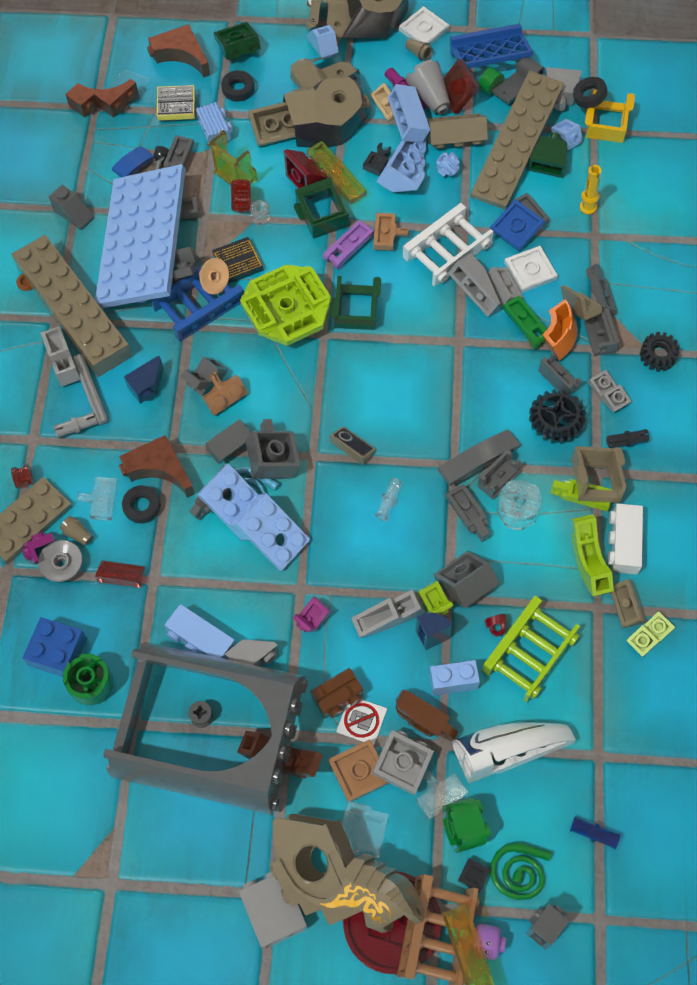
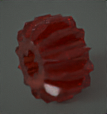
M232 180L231 209L238 212L249 211L251 208V186L249 180Z

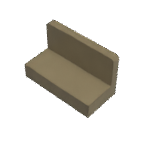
M566 285L561 286L563 300H567L574 314L587 320L602 313L601 305L581 292H575Z

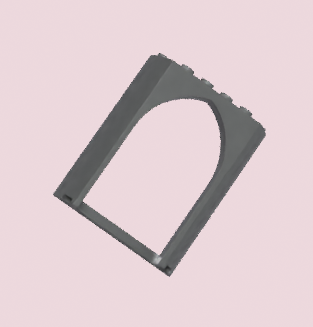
M141 643V648L139 650L134 649L131 657L137 660V665L113 751L105 749L103 754L104 758L109 761V765L106 767L109 775L112 778L273 815V811L277 810L279 806L280 796H277L279 786H283L285 781L284 765L285 762H289L291 756L290 740L294 739L297 726L294 725L296 716H300L302 710L301 695L306 692L308 680L305 679L306 676L158 644ZM153 664L221 678L242 685L249 689L262 703L271 726L272 737L258 754L239 766L221 771L195 770L129 754Z

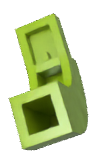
M590 514L573 518V534H571L573 550L579 571L588 591L592 596L613 592L612 571L606 565L599 547L596 517Z

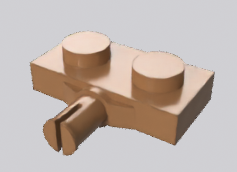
M376 213L373 250L393 251V243L396 236L408 237V228H396V214Z
M213 372L209 377L215 386L202 398L211 414L216 415L248 392L239 376L234 375L228 380L221 381L217 372Z

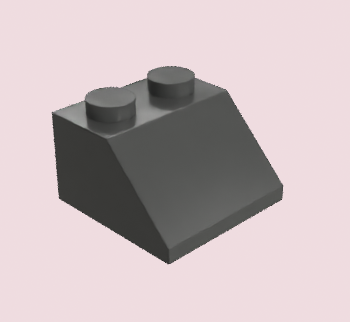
M466 551L433 574L450 598L463 608L473 605L477 599L484 594L490 593L499 584L490 563L469 551Z

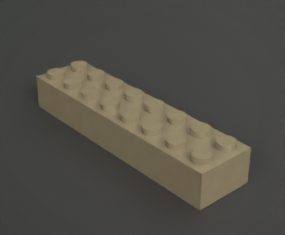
M46 235L11 254L18 270L23 274L26 281L31 285L34 292L79 353L83 355L84 360L97 377L102 376L132 357L128 343Z

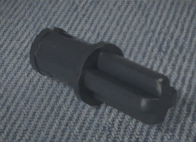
M647 429L633 432L627 430L622 434L607 436L606 443L609 448L625 445L631 447L632 444L649 442L650 436L645 435L649 433Z

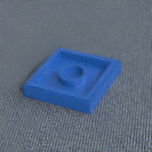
M515 199L491 225L490 229L502 240L521 252L545 225V220Z

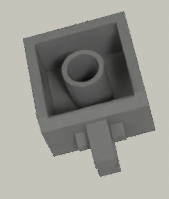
M263 419L260 425L261 431H251L246 439L252 479L293 478L300 467L294 432L275 431L272 419Z

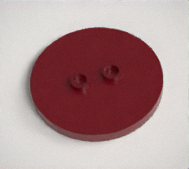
M396 872L408 878L414 887V876L403 872ZM429 898V911L441 915L436 898ZM359 912L343 919L347 944L354 956L366 967L379 973L396 975L408 918L403 915L394 921L393 928L390 931L381 933L366 927L364 913ZM430 922L424 924L423 934L425 937L439 940L441 925ZM422 947L418 956L420 963H424L434 950Z

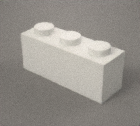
M616 504L614 511H610L609 524H613L608 538V543L612 544V551H609L608 564H611L612 572L638 575L642 567L643 506Z

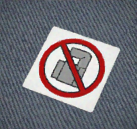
M361 700L354 706L349 704L344 709L336 732L362 742L370 739L374 745L387 708L365 700Z

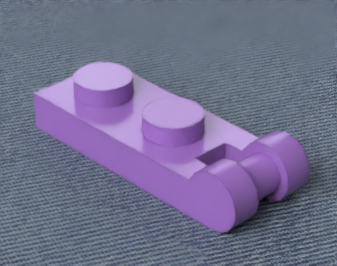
M358 220L325 251L323 259L327 262L331 261L337 269L342 268L344 263L374 235V230Z

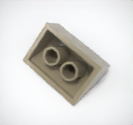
M481 113L426 118L430 127L428 141L430 145H434V148H443L445 144L453 143V146H463L464 142L470 141L471 144H482V140H488L487 116Z

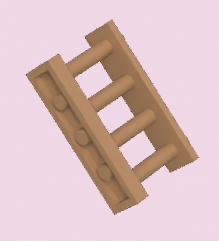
M426 874L417 875L414 888L418 892L417 894L424 908V921L414 924L409 919L407 920L397 977L414 979L415 975L419 973L449 981L448 985H465L466 972L464 971L474 913L479 906V889H465L463 895L434 887L432 883L433 876ZM436 897L462 904L460 920L430 912L428 909L429 898ZM430 922L457 929L456 944L453 945L425 937L423 934L424 924ZM424 947L453 955L451 971L420 963V960H418L420 949Z

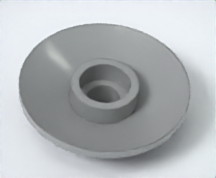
M65 540L55 541L48 544L41 551L38 558V567L42 575L50 581H67L79 572L82 565V554L79 548L72 542ZM60 562H66L65 565L61 567L58 566Z

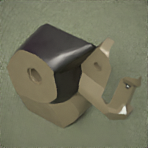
M307 0L306 6L310 7L309 22L306 23L307 30L318 24L320 2L323 0ZM324 0L328 3L327 25H330L335 31L338 48L341 38H386L403 20L408 11L409 0Z

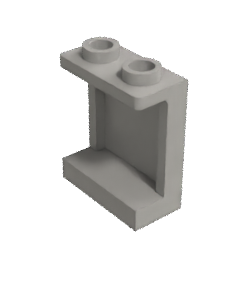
M272 871L265 875L266 879L258 883L256 880L244 884L242 886L243 889L239 891L262 950L308 929L298 904L292 907L290 903H286L281 895L282 887L273 876Z

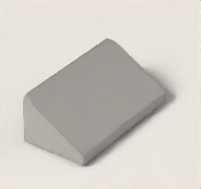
M492 267L488 271V277L501 307L519 295L523 299L520 290L506 267Z

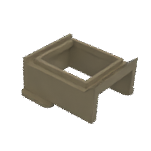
M575 446L570 462H572L578 488V501L620 503L627 487L621 467L625 464L622 449L619 447ZM585 467L607 468L613 491L587 489L589 480Z

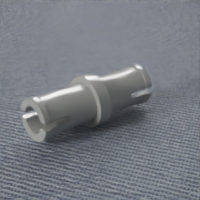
M91 412L78 418L72 417L67 422L53 425L57 438L73 432H76V434L80 433L82 429L97 425L94 413Z

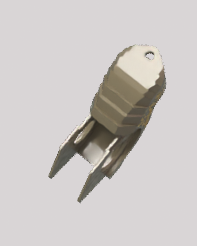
M292 813L287 816V819L277 818L272 821L276 861L271 863L272 874L282 887L281 895L286 903H290L292 907L300 904L305 916L321 909L328 924L332 925L359 912H363L366 927L381 933L390 931L393 928L394 921L403 915L414 924L424 921V908L420 901L421 899L409 879L396 873L397 869L386 866L385 862L375 861V856L364 853L355 857L340 819L333 821ZM315 847L322 850L327 858L326 873H320L312 865L311 853Z

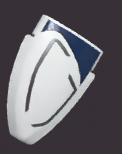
M511 723L473 732L453 740L452 745L463 773L470 784L572 745L576 739L572 730L565 724ZM525 753V756L519 757L517 755ZM492 757H494V759H495L497 762L503 760V761H504V764H503V765H495V764L493 763Z

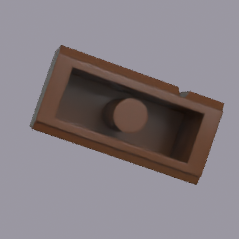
M348 668L314 688L310 693L323 717L327 718L330 716L334 718L343 712L342 708L345 706L358 704L362 700L364 690L352 670Z

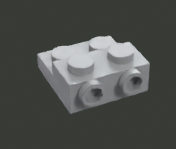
M391 730L371 774L415 795L434 751L429 749V745L424 742H415L409 739L408 735L402 731L397 730L395 732Z

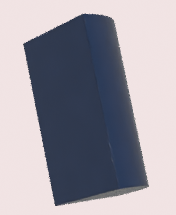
M425 613L417 617L416 633L425 650L450 639L452 624L446 617L437 613Z

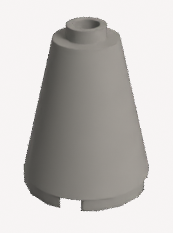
M430 59L414 67L415 71L412 74L408 73L405 78L407 84L416 88L420 99L434 114L442 115L446 113L449 109L450 101L439 62L437 60L433 62Z

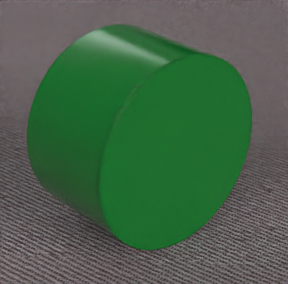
M489 67L480 77L478 88L492 96L494 95L492 89L504 81V75L495 68Z

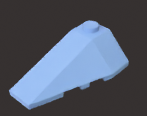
M426 137L422 143L401 141L376 182L391 192L417 190L425 177L423 167L425 166Z

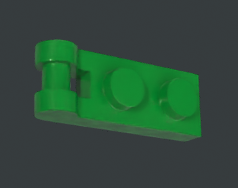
M519 295L503 304L502 309L527 338L530 346L533 349L540 347L541 343L545 342L542 334L548 329ZM538 331L540 335L536 336L534 333Z

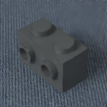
M548 904L544 909L540 906L530 918L529 922L532 925L525 934L546 950L554 943L569 920L565 917L566 913L557 905L552 907Z

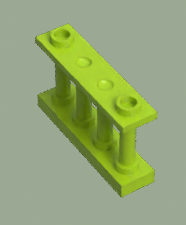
M537 596L532 598L483 664L482 672L488 676L493 671L496 673L499 671L526 690L527 693L523 699L526 703L531 697L533 699L537 697L542 689L539 686L567 646H573L580 636L577 634L580 628L578 624L570 632L542 613L540 608L542 600ZM531 619L534 621L537 619L565 639L558 649L529 629L527 624ZM518 636L526 637L553 656L546 666L516 646L515 641ZM506 653L514 655L540 673L533 684L503 664L502 658Z

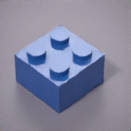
M40 617L22 659L30 667L63 677V671L67 663H71L79 657L87 637L80 629Z

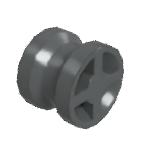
M197 701L190 706L188 713L193 725L198 728H204L211 724L213 712L209 704L204 701Z

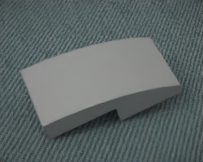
M607 370L587 381L600 400L613 413L632 402L622 386L615 384Z

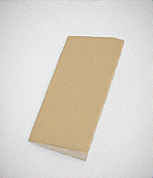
M383 83L370 95L389 122L395 119L388 100L392 90Z

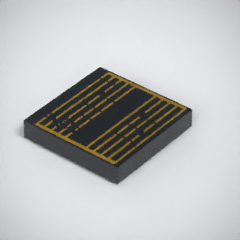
M249 237L212 250L214 258L223 260L228 267L229 280L227 284L263 271V265Z

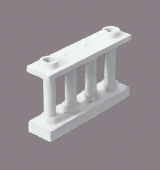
M462 203L458 204L403 246V258L407 262L413 258H418L433 272L432 285L434 287L448 279V272L458 260L470 253L475 256L483 249H488L492 244L493 231L490 229L482 235L466 221V207ZM456 225H460L476 241L468 246L451 229ZM442 236H446L462 251L454 257L437 240ZM427 247H432L447 263L439 268L422 251Z

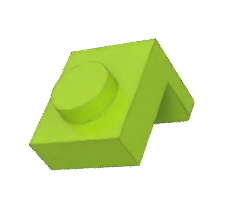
M434 581L417 591L428 613H437L443 616L453 606L452 601H448L438 581Z

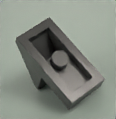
M191 247L176 250L175 262L177 267L173 270L174 280L193 275L203 264L201 258Z

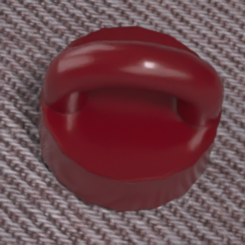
M505 614L491 616L484 620L486 628H489L493 636H502L506 632V623L508 621ZM501 625V629L496 631L495 627Z

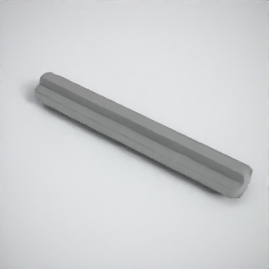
M81 354L74 356L73 362L97 424H105L108 422V418L84 357Z

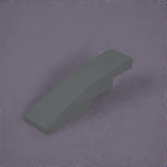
M507 429L460 453L438 467L437 470L450 486L481 473L484 467L493 464L507 449L511 452L518 450L520 443Z

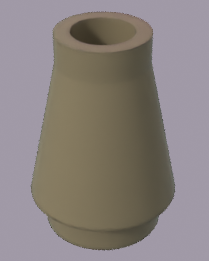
M409 38L405 44V48L411 51L419 60H428L432 55L433 48L427 42Z
M68 516L60 526V529L63 531L62 534L82 543L84 546L93 538V535L88 532L77 517Z

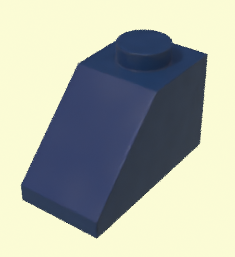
M159 355L124 376L127 387L140 404L151 400L158 393L164 369Z

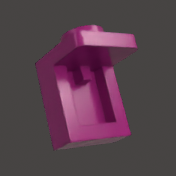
M44 531L32 535V540L23 544L24 549H22L26 561L30 560L31 564L39 562L34 549L53 542L54 538L51 533L45 535Z
M312 597L301 613L295 614L293 619L297 622V627L302 631L316 632L332 610L317 597Z

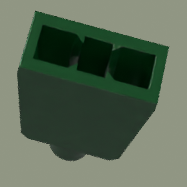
M552 132L550 137H540L530 156L528 171L563 178L566 167L567 142L560 140L561 135L559 133Z

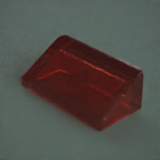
M101 561L95 578L97 582L140 588L145 567Z

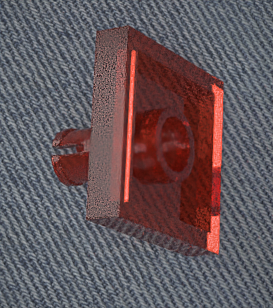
M457 59L444 77L450 101L449 107L452 112L459 114L471 97L476 95L475 92H478L480 87L463 59Z

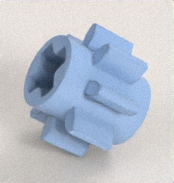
M453 152L450 155L443 153L436 161L437 171L443 177L446 174L453 176L459 170L458 163L460 161Z

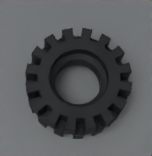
M656 332L655 335L651 333L649 337L645 338L640 351L641 362L645 361L643 364L645 367L650 365L649 369L653 370L654 367L656 372H659L661 368L662 371L672 368L680 352V346L677 345L678 341L676 339L672 341V335L667 337L665 332L663 335H660V332ZM654 347L663 348L667 355L663 357L657 356L652 352V349Z

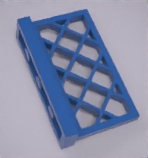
M520 23L450 37V54L452 57L455 56L461 70L533 56V50L522 34Z

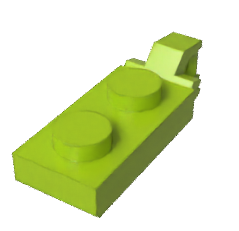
M571 479L565 482L553 481L550 494L559 496L566 501L608 512L610 502L578 501L576 480ZM589 484L587 489L613 491L612 489Z

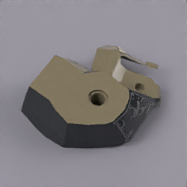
M318 57L314 59H299L291 65L290 79L298 89H293L284 94L283 102L287 103L294 124L296 146L329 148L343 145L368 117L372 109L359 69L355 70L351 63L338 62L320 69L313 62L325 58Z

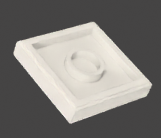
M424 6L399 25V31L408 38L427 42L430 45L450 29L449 24Z
M541 246L508 257L504 261L521 293L555 281L558 278Z

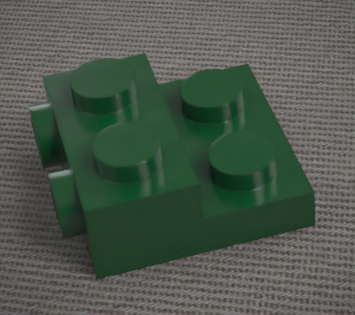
M248 22L213 32L215 40L220 45L221 52L227 60H234L241 55L252 54L261 49L258 35Z

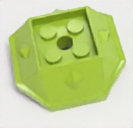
M283 265L249 281L244 295L240 299L242 308L258 334L286 346L322 330L331 303V296L314 269L310 266L300 267L295 265Z

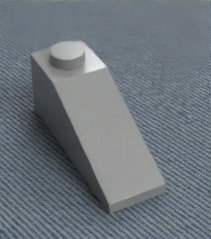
M472 253L458 260L448 272L487 317L500 305V301L485 268Z

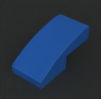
M142 146L137 147L122 157L112 167V171L120 177L139 174L141 167L153 162L154 155Z

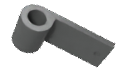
M530 57L521 58L516 63V72L492 89V93L509 104L516 99L528 72L532 71L544 75L545 67Z

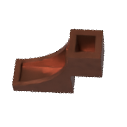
M129 79L127 82L109 89H92L77 83L65 95L69 107L85 118L97 106L114 117L131 101H134L139 93L136 82Z

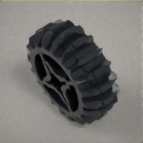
M554 388L550 394L546 390L543 396L539 394L537 400L532 402V407L529 410V422L532 423V430L537 429V436L543 435V441L550 438L551 444L555 440H558L561 444L563 439L569 442L572 437L576 438L578 432L580 433L583 430V425L586 422V410H582L583 403H578V397L571 398V392L566 395L562 389L560 393H557ZM557 411L559 412V413H558V416H559L558 421H556Z

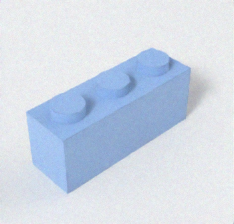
M395 84L388 96V100L402 141L422 143L429 134L430 127L416 88Z
M181 604L164 625L167 631L166 635L174 642L181 641L184 643V647L191 652L226 659L225 653L236 645L233 638Z

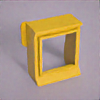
M632 93L627 94L625 104L603 101L596 107L588 108L585 125H587L586 138L623 143L627 129L629 111L633 110L635 95ZM594 110L621 112V126L613 127L593 124Z

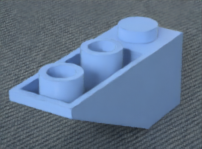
M330 25L311 30L306 35L307 40L321 58H329L333 54L339 53L335 31Z

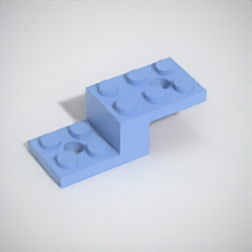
M226 464L197 494L240 540H250L279 571H282L310 540L267 493L257 494L229 464ZM226 488L232 492V498L229 501L225 500L222 495ZM278 534L284 536L285 541L282 546L276 544L275 538Z

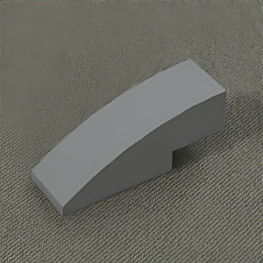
M60 326L41 332L60 386L62 387L80 380Z
M410 590L394 599L388 598L355 615L351 619L359 637L364 638L411 620L425 613L418 594L414 590Z

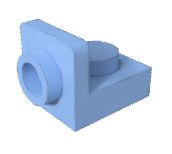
M568 119L551 127L552 132L559 133L561 138L567 142L568 150L583 141L580 125Z

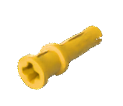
M598 165L589 167L586 189L581 195L580 211L586 215L593 214L597 210L596 202L599 199L597 189L601 174V167Z

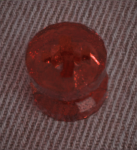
M29 464L23 465L22 468H11L12 479L16 488H20L23 484H34Z

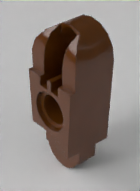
M401 690L395 700L396 711L402 719L408 722L409 726L428 737L435 735L449 741L455 740L458 731L447 723L450 716L411 692Z

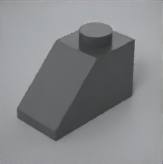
M61 185L49 196L53 210L78 229L82 230L94 219V215L80 198L64 185Z

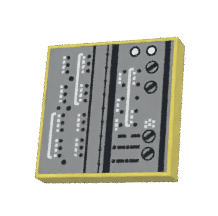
M194 85L157 87V119H195Z

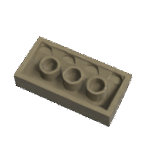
M286 102L248 111V118L258 147L296 138L294 124Z

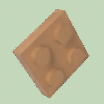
M370 739L328 759L348 804L390 784L371 774L379 756Z

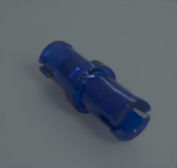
M574 817L570 832L590 839V842L594 843L597 841L615 850L621 836L601 828L600 824L596 823L593 825L577 817Z

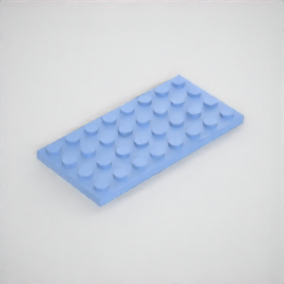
M183 164L114 179L95 301L100 308L170 296L186 171Z

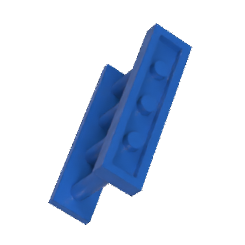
M199 268L193 275L186 276L173 284L170 296L151 299V303L155 312L163 308L175 323L173 326L175 337L181 342L240 305L244 289L240 285L231 288L227 284L223 290L225 294L214 298L212 294L207 293L201 286L199 278L201 268ZM194 288L209 303L201 309H198L186 294ZM180 298L192 314L185 319H181L169 303Z

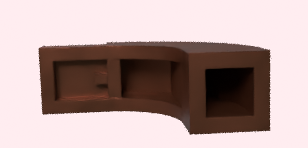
M245 731L237 753L251 759L264 748L270 738L260 732ZM289 747L291 749V756L289 762H285L283 772L287 775L306 779V776L315 777L323 755L317 751Z

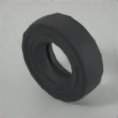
M241 70L227 73L221 83L223 95L231 101L239 102L248 99L254 91L252 76ZM235 82L245 84L244 88L239 90L232 89L231 85Z
M587 77L581 80L573 89L574 100L581 108H593L600 105L607 97V86L604 80L599 77ZM589 89H597V92L591 96L583 95Z
M140 485L129 489L122 500L124 514L134 523L150 522L158 515L161 507L158 494L149 486ZM146 498L149 500V507L144 511H137L133 508L135 500Z

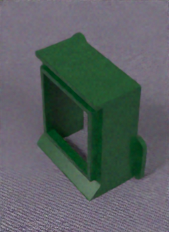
M331 177L295 189L296 203L294 204V209L298 218L305 220L313 238L351 226L349 214L333 185ZM328 190L338 212L314 220L304 198Z
M342 276L337 277L336 298H333L331 301L330 313L331 317L334 318L335 328L375 330L377 297L381 294L380 277L373 279V286L342 284ZM342 294L371 295V317L341 315Z

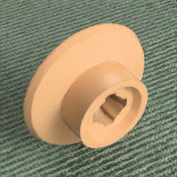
M219 258L209 259L200 270V283L207 293L218 294L225 289L228 283V267Z

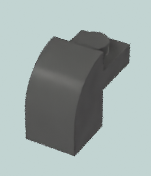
M203 357L196 370H184L181 377L187 381L186 384L190 388L204 396L215 386L209 375L217 372L222 380L228 369L214 358Z

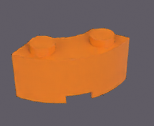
M566 299L549 310L551 324L548 330L542 334L548 349L557 355L556 358L559 361L568 354L577 337V323Z

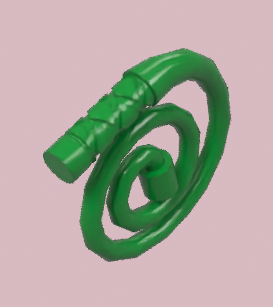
M520 842L502 846L496 851L490 864V876L495 887L500 893L515 900H529L537 896L544 887L545 877L542 868L535 860L519 855L508 860L503 867V881L508 888L516 892L529 891L535 884V875L532 869L520 866L516 872L514 871L512 882L521 884L524 875L522 874L523 871L529 874L530 881L525 886H516L508 879L509 867L515 862L523 861L531 864L537 870L539 875V885L529 894L520 895L509 892L501 886L495 873L496 864L501 856L507 852H522L550 861L552 852Z

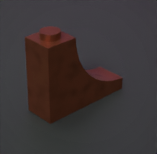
M189 24L148 38V53L150 57H154L157 64L167 61L182 62L196 68L203 78L210 76L208 61Z
M166 435L119 456L122 464L118 466L123 476L128 475L131 482L143 478H160L178 486L187 498L195 495L193 486Z

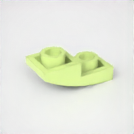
M658 611L626 641L644 657L671 633L675 627Z

